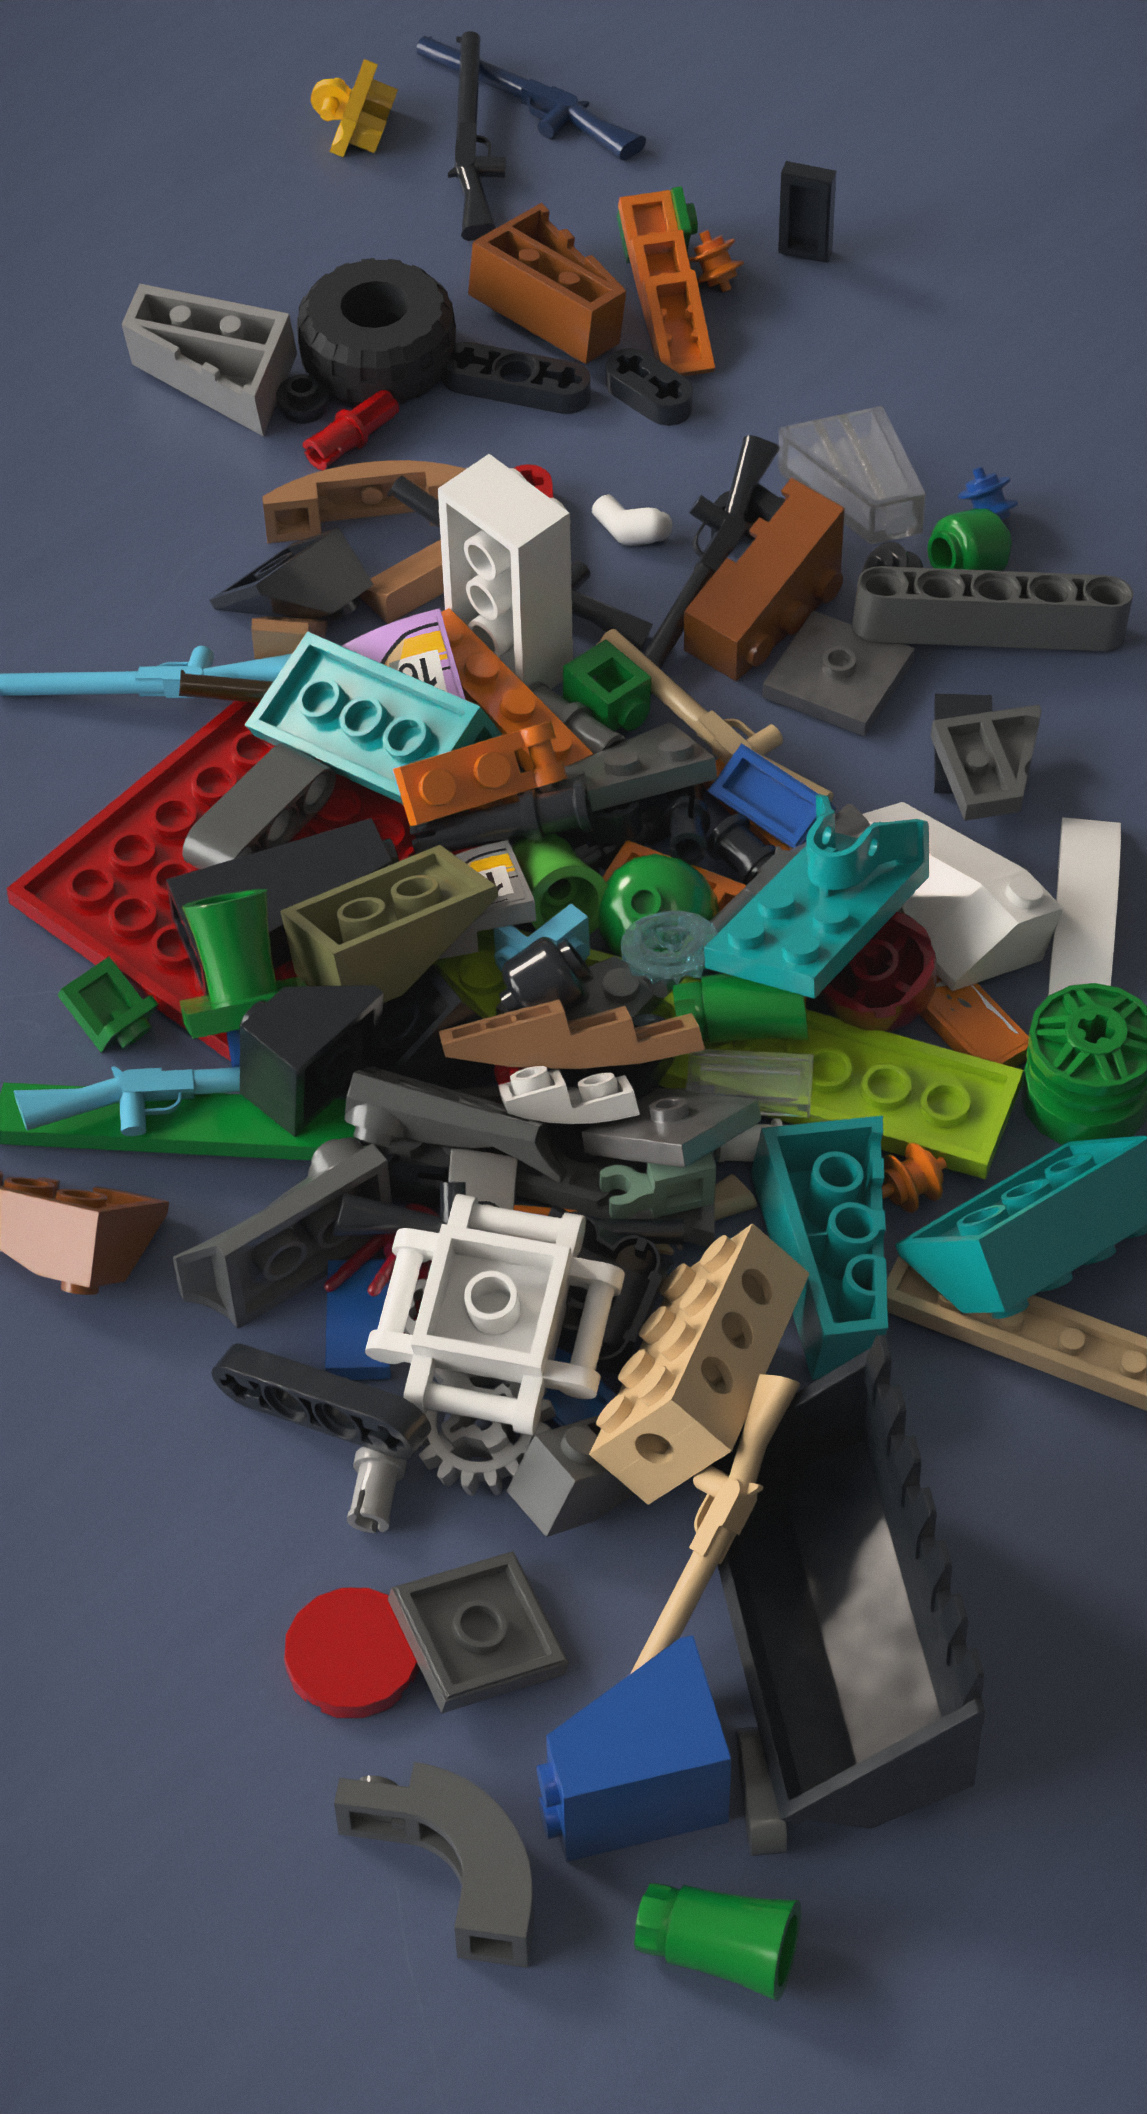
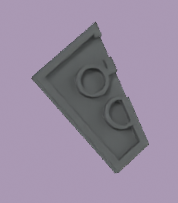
M669 722L568 766H564L567 779L537 787L534 790L538 794L572 788L574 781L584 779L594 812L716 780V762L714 756L672 722Z

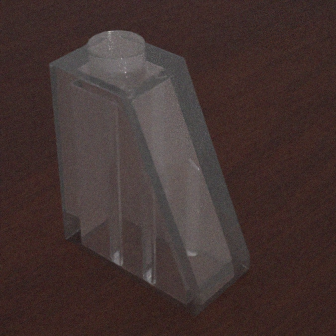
M883 406L779 428L780 450L778 452V468L781 475L788 480L792 477L844 507V524L870 545L923 533L926 494Z

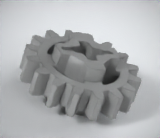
M442 1369L446 1379L440 1385L518 1398L521 1383ZM494 1385L498 1387H496L495 1389H487L478 1386ZM542 1399L541 1416L535 1435L552 1430L550 1426L542 1423L556 1416L555 1409L550 1400ZM427 1410L425 1415L430 1422L432 1430L421 1444V1446L426 1448L419 1456L428 1470L439 1467L437 1476L442 1484L447 1487L451 1486L461 1477V1486L467 1495L474 1496L480 1482H487L493 1494L499 1495L502 1492V1478L510 1475L513 1479L534 1436L521 1433L518 1441L513 1446L516 1434L513 1431V1425L491 1421L492 1425L488 1429L481 1431L475 1423L478 1420L477 1418L451 1414L450 1419L443 1422L446 1415L445 1412ZM474 1456L492 1459L482 1462L468 1461Z

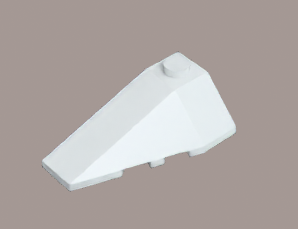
M904 802L862 814L869 821L870 825L874 822L910 819L928 821L930 877L897 912L909 915L926 929L936 953L937 976L951 991L1043 960L1064 908L1026 869Z

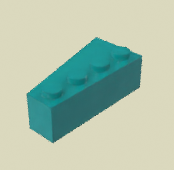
M883 1115L761 1128L751 1169V1178L769 1238L810 1273L792 1314L812 1380L820 1379L871 1348L876 1336L883 1334L886 1336L887 1271L886 1259L884 1258L886 1223L882 1202L884 1158H881Z

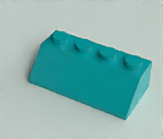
M1147 1135L1069 1141L897 1242L895 1246L898 1254L962 1313H991L993 1319H1002L1018 1314L1029 1306L1027 1298L1037 1292L1053 1290L1069 1283L1073 1279L1071 1271L1081 1265L1097 1263L1111 1257L1116 1253L1115 1244L1123 1239L1147 1234Z

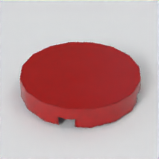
M339 1588L317 1596L296 1614L286 1633L284 1660L294 1691L305 1702L307 1699L313 1705L319 1706L322 1713L335 1718H366L391 1708L402 1698L401 1693L408 1688L411 1680L413 1684L420 1667L388 1601L389 1595L371 1588Z

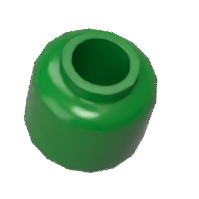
M974 508L949 514L937 522L928 541V558L933 568L1004 571L1009 562L1012 539L1008 528L997 514L989 509Z

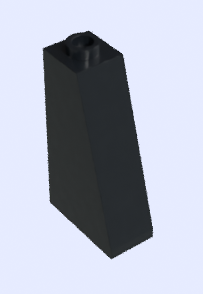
M372 818L166 879L171 916L204 996L209 995L206 976L195 938L182 906L212 896L252 889H267L268 929L272 963L275 970L292 960L281 910L399 862L392 840L390 838L381 839Z

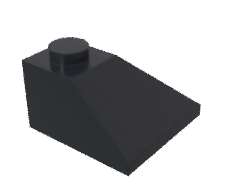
M338 527L291 543L209 601L215 610L317 619L329 615L332 621H336L357 609L361 605L357 596L374 584Z
M433 963L403 995L383 1003L380 1059L373 1067L452 1090L470 1088L482 1074L492 1070L495 1065L445 1057L439 1031L489 1018L490 1016L446 973Z

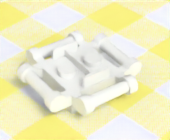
M457 1194L452 1204L448 1224L441 1225L440 1233L410 1228L397 1230L392 1247V1252L397 1258L378 1329L370 1332L365 1353L370 1358L383 1363H411L403 1398L416 1405L424 1414H426L427 1410H434L513 1425L514 1432L534 1436L539 1425L545 1388L560 1390L566 1395L579 1399H593L596 1397L601 1376L595 1370L613 1296L620 1295L625 1273L622 1269L612 1264L577 1258L585 1233L586 1220L583 1215L565 1212L562 1218L482 1205L478 1204L477 1197ZM431 1260L432 1263L413 1335L404 1334L421 1264ZM570 1285L583 1287L588 1291L571 1362L564 1363L554 1361L566 1313V1300ZM440 1368L521 1383L518 1398L432 1383L435 1369Z

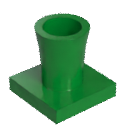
M267 889L232 892L196 900L182 906L195 938L209 995L179 1001L184 1025L192 1039L238 1030L244 1015L257 1002L262 1000L265 1002L269 1001L283 987L308 986L299 976L276 981L268 929Z

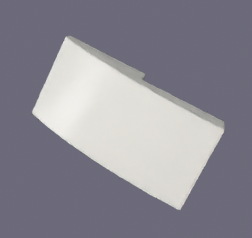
M534 1066L515 1072L510 1076V1082L498 1085L507 1113L529 1120L561 1124H586L614 1121L640 1115L634 1091L625 1075L616 1078L613 1073L591 1075L580 1080L578 1088L568 1091L559 1069L548 1071L545 1066Z

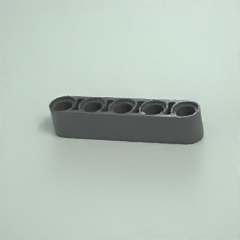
M878 566L868 568L859 575L852 628L861 638L878 643L1109 651L1120 647L1124 642L1134 592L1126 581L1108 575Z

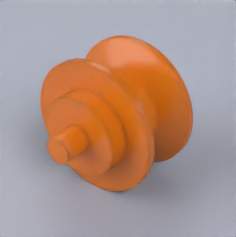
M709 230L699 233L702 243L693 247L696 254L688 257L689 262H699L703 272L697 278V282L707 281L709 287L719 284L722 292L732 289L729 279L737 276L736 268L744 264L743 260H732L728 252L729 248L735 243V239L724 241L722 235L712 238Z
M910 1143L906 1146V1160L902 1162L890 1154L883 1157L884 1182L882 1185V1199L889 1197L895 1205H900L909 1213L917 1211L919 1206L918 1196L924 1194L932 1201L941 1199L943 1193L942 1170L947 1168V1163L943 1157L936 1159L931 1152L924 1150L916 1143Z

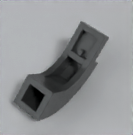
M414 1762L409 1787L398 1786L394 1781L381 1776H364L359 1780L339 1778L334 1801L339 1835L404 1843L425 1848L441 1857L457 1875L462 1885L454 1927L457 1958L528 1968L534 1929L531 1869L524 1843L515 1825L498 1803L480 1787L466 1778L449 1770L419 1762Z

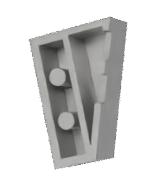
M139 283L121 324L132 365L264 436L277 405L276 392L280 384L288 378L297 356L289 313Z

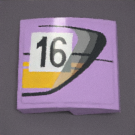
M440 608L379 627L342 645V647L465 699Z

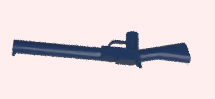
M423 36L419 40L417 45L418 55L459 72L460 50L432 39V36ZM480 59L479 81L521 98L522 104L527 106L528 112L541 118L537 127L544 137L552 138L567 122H571L623 161L636 155L644 148L646 144L644 136L598 118L586 109L589 107L588 101L578 102V98L574 94L555 86H547L533 79H525Z

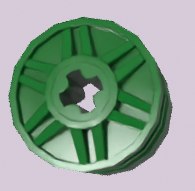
M1098 983L1070 985L1049 995L1035 1010L1029 1031V1044L1026 1053L1027 1062L1021 1091L1026 1116L1041 1134L1060 1145H1064L1069 1141L1133 1137L1147 1119V1006L1141 999L1119 987Z

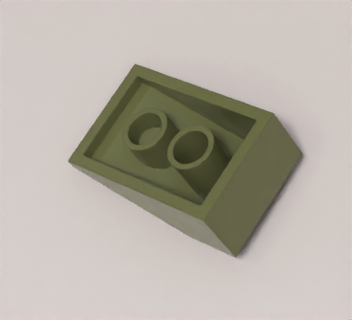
M438 845L281 910L295 974L309 986L375 985L384 992L383 1003L403 995L493 903L498 897V891L494 883L443 846Z

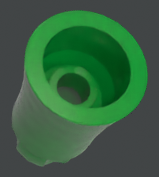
M729 974L701 976V982L693 981L673 985L676 1017L692 1013L699 1025L702 1040L709 1038V1044L758 1039L809 1041L803 995Z
M649 1883L637 1914L634 1940L635 1950L653 1956L665 1957L668 1964L700 1971L739 1984L772 2000L779 2001L786 1988L796 1953L801 1922V1903L799 1900L765 1899L720 1893L689 1885H683L679 1889L665 1884Z

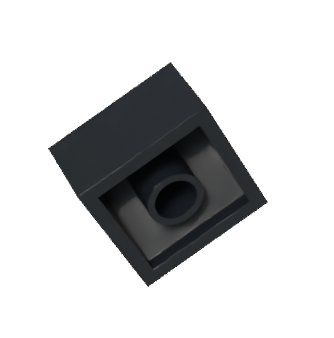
M375 985L283 987L269 1001L265 1002L262 1000L254 1004L244 1015L240 1023V1093L295 1137L350 1087L354 1072L374 1066L379 1061L384 992Z

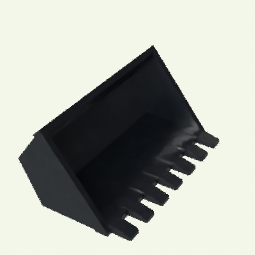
M884 1334L876 1336L871 1348L795 1394L766 1447L756 1484L763 1486V1489L757 1493L756 1504L740 1535L736 1534L722 1563L717 1565L780 1818L783 1821L800 1824L805 1820L874 1828L968 1789L975 1784L981 1731L985 1718V1708L982 1701L984 1672L977 1649L968 1650L966 1646L968 1617L961 1594L952 1595L950 1591L952 1562L945 1540L936 1541L935 1539L936 1507L930 1488L920 1487L921 1456L915 1436H905L906 1405L900 1385L891 1386L890 1384L892 1358ZM744 1425L733 1450L711 1464L728 1475L731 1472ZM699 1490L701 1502L703 1503L707 1494Z

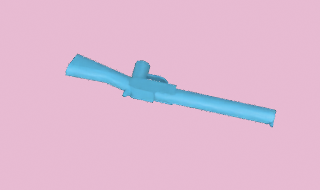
M198 646L194 648L189 662H167L158 666L139 667L138 671L0 673V696L139 694V697L195 698L179 696L181 670H184L185 674L274 681L292 654L211 667L215 657L213 651L206 646Z
M113 1066L111 1068L114 1078L83 1088L14 1090V1096L26 1130L119 1103L121 1133L125 1136H138L146 1133L145 1115L172 1113L179 1107L182 1099H193L194 1095L240 1092V1067L162 1071V1068L129 1069L123 1072ZM177 1100L173 1105L166 1108L145 1109V1101Z

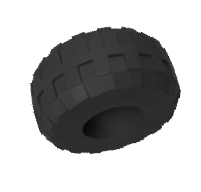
M375 258L361 259V261L351 264L348 262L340 265L333 272L326 273L317 280L299 305L297 334L302 365L306 373L312 375L319 383L328 386L330 395L333 394L340 401L352 405L354 403L361 404L381 390H388L399 405L406 403L407 400L414 397L418 398L434 387V384H437L441 378H444L445 366L451 359V353L453 348H455L456 323L453 304L448 297V292L441 283L430 277L423 269L415 265L404 264L401 260L389 258L388 260H375Z

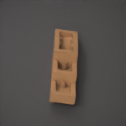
M560 999L439 1031L445 1057L507 1067L529 1068L545 1066L555 1069H583L640 1064L705 1050L699 1025L692 1013L634 1028L632 1018L626 1006L567 1021Z

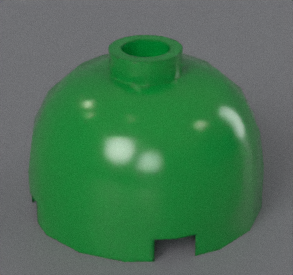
M652 854L633 858L614 871L606 882L608 887L603 894L599 906L598 923L601 936L614 956L621 957L631 963L661 968L719 912L718 899L707 879L682 859Z

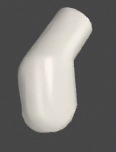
M610 494L601 496L592 507V514L619 543L625 546L646 545L656 541L662 542L671 535L672 519L667 513L660 512L656 508L646 507L626 510Z

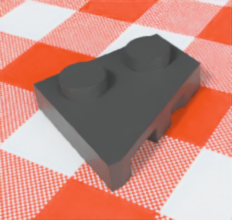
M1039 704L933 720L930 737L964 821L1021 811L1042 712Z

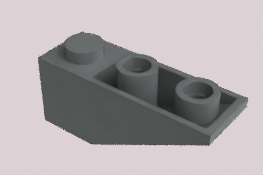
M599 1415L534 1435L507 1489L510 1496L546 1537L594 1522L635 1494L589 1455L601 1430L596 1424Z

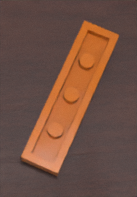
M450 608L441 611L465 699L480 706L502 735L551 721L556 736L555 739L551 740L557 762L563 761L564 766H568L594 755ZM528 747L514 751L517 763L525 771L534 769Z

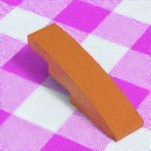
M664 190L619 197L618 209L627 251L656 359L682 376L714 372L715 364L695 270L690 268L683 230H678L671 191Z

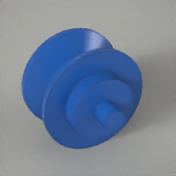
M983 466L973 469L975 479L965 484L967 490L959 493L958 499L971 500L973 509H989L997 514L1001 520L1009 517V510L1018 505L1017 500L1005 499L1002 491L1011 481L1010 477L998 478L997 473L985 475Z

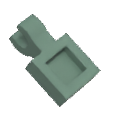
M711 1152L685 1168L647 1163V1173L637 1172L625 1165H612L600 1171L599 1187L601 1192H608L614 1189H621L627 1192L623 1195L609 1198V1214L611 1219L629 1218L637 1212L649 1208L652 1217L657 1218L714 1204L716 1165Z

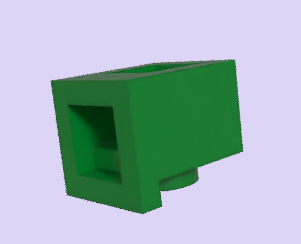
M605 639L563 666V698L571 703L577 701L589 707L592 711V717L612 731H616L620 727H623L626 731H632L638 728L649 714L651 676Z

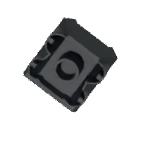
M554 1205L548 1216L562 1218L565 1212L577 1215L583 1214L575 1211L568 1212ZM583 1215L586 1220L585 1233L577 1258L612 1264L622 1269L625 1273L620 1295L613 1296L597 1362V1366L619 1375L623 1366L639 1351L643 1339L639 1336L640 1329L650 1315L657 1310L663 1297L659 1291L666 1278L673 1271L675 1261L660 1255L652 1241L637 1235L622 1237L598 1226L593 1218ZM570 1285L566 1300V1313L557 1346L573 1354L588 1291L583 1287Z

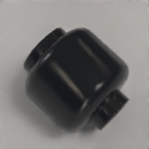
M541 937L503 965L502 977L507 988L499 993V997L509 1012L560 999L565 1015L568 1017L588 1002L590 990L587 983L593 980L594 976L583 958L567 939L557 943L552 938Z

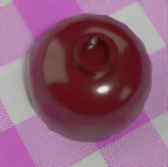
M896 912L820 992L829 1012L844 1023L864 1030L892 1032L911 1023L927 1008L936 989L937 959L926 929L909 915Z

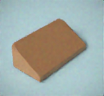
M441 539L370 578L374 585L359 595L387 624L392 623L444 593Z

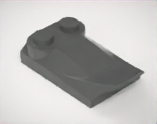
M371 1066L353 1073L346 1099L345 1121L356 1126L353 1134L355 1138L388 1147L391 1145V1141L399 1142L400 1138H409L425 1143L451 1147H495L532 1166L558 1183L565 1178L567 1170L554 1154L547 1136L550 1123L507 1113L503 1104Z
M352 1137L332 1139L322 1144L312 1156V1164L306 1179L290 1188L259 1213L223 1233L173 1256L179 1293L183 1300L202 1304L218 1311L229 1318L235 1327L239 1329L327 1276L328 1260L350 1259L375 1235L332 1236L343 1193L392 1204L387 1159L374 1144L363 1146L357 1139Z

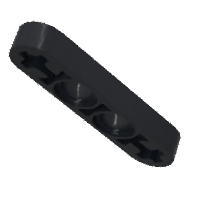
M236 1343L231 1345L211 1372L216 1385L228 1397L243 1406L398 1459L406 1460L412 1458L432 1430L426 1415L416 1405L403 1397L244 1344Z

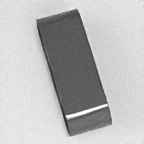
M286 743L277 744L190 829L183 845L182 856L184 861L198 869H203L288 843L328 802L336 784L335 771Z

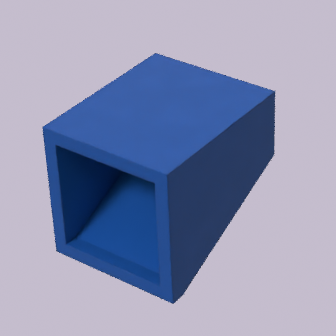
M693 1635L679 1638L546 1735L547 1763L536 1766L542 1797H538V1804L547 1839L560 1838L566 1862L729 1823L731 1756Z

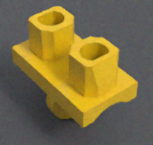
M364 59L352 90L341 78L323 79L314 86L310 101L315 111L325 121L341 120L329 152L344 157L350 143L375 153L398 91L394 87L373 79L378 64Z

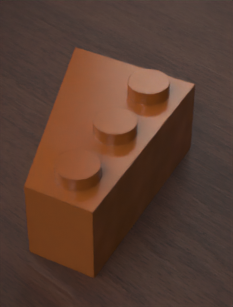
M541 202L473 241L468 295L487 305L493 311L526 328L532 334L541 337L568 353L571 357L587 364L620 343L626 290L593 255L584 257L574 247L575 237L567 228L558 230L549 221L550 211Z
M792 477L781 490L782 495L785 496V502L771 520L767 522L759 517L750 528L749 533L755 540L739 560L734 562L726 558L684 611V651L734 681H738L753 666L758 667L763 664L772 649L788 634L793 635L801 629L813 610L817 609L823 602L829 603L835 598L843 583L841 563L845 508Z

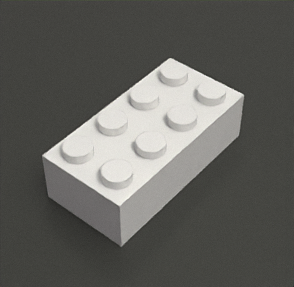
M488 454L438 488L445 610L450 608L527 687L540 681L551 690L563 681V666L573 660L570 512L566 510L560 501L555 498H549L527 482L519 471L514 468H508L495 457Z

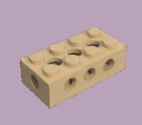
M751 1224L731 1239L726 1235L719 1237L705 1251L701 1260L693 1266L689 1267L684 1263L674 1269L666 1278L659 1291L664 1296L660 1307L650 1315L640 1329L639 1336L643 1339L639 1351L627 1361L618 1375V1380L623 1383L618 1395L606 1405L597 1419L596 1424L601 1430L589 1455L649 1505L730 1453L747 1418L759 1375L766 1374L810 1273L754 1224Z

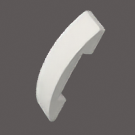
M1062 817L1056 901L1064 909L1053 934L1048 996L1070 985L1098 983L1111 986L1120 871L1121 823Z

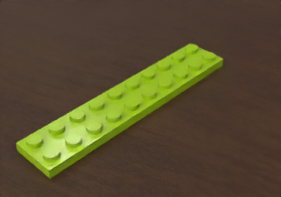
M516 928L526 937L532 934V932ZM488 929L477 931L479 952L437 959L434 963L492 1017L496 1016V1006L501 1002L499 993L507 987L503 981L502 972L499 970L494 959V930ZM590 949V955L585 960V963L589 967L614 957V955ZM618 957L650 976L660 969L631 963ZM687 976L681 983L701 982V980ZM673 990L664 997V1000L651 1014L661 1016L666 1020L676 1017ZM805 1009L809 1041L758 1039L709 1044V1038L703 1040L705 1050L675 1056L673 1064L658 1083V1086L665 1088L715 1089L716 1095L758 1099L761 1115L773 1119L780 1118L781 1121L794 1125L883 1115L881 1150L905 1156L906 1146L910 1143H916L924 1150L931 1152L936 1159L943 1157L947 1163V1169L986 1179L1021 1089L1024 1070L886 1031L864 1030L846 1024L839 1018Z

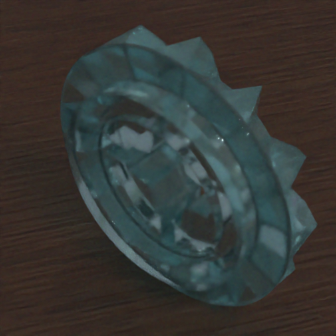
M675 910L653 913L634 922L623 934L621 940L622 961L628 963L632 976L647 975L652 985L658 983L663 978L672 979L678 985L683 976L702 977L705 967L704 947L718 932L707 919L691 912ZM660 947L668 949L660 953Z

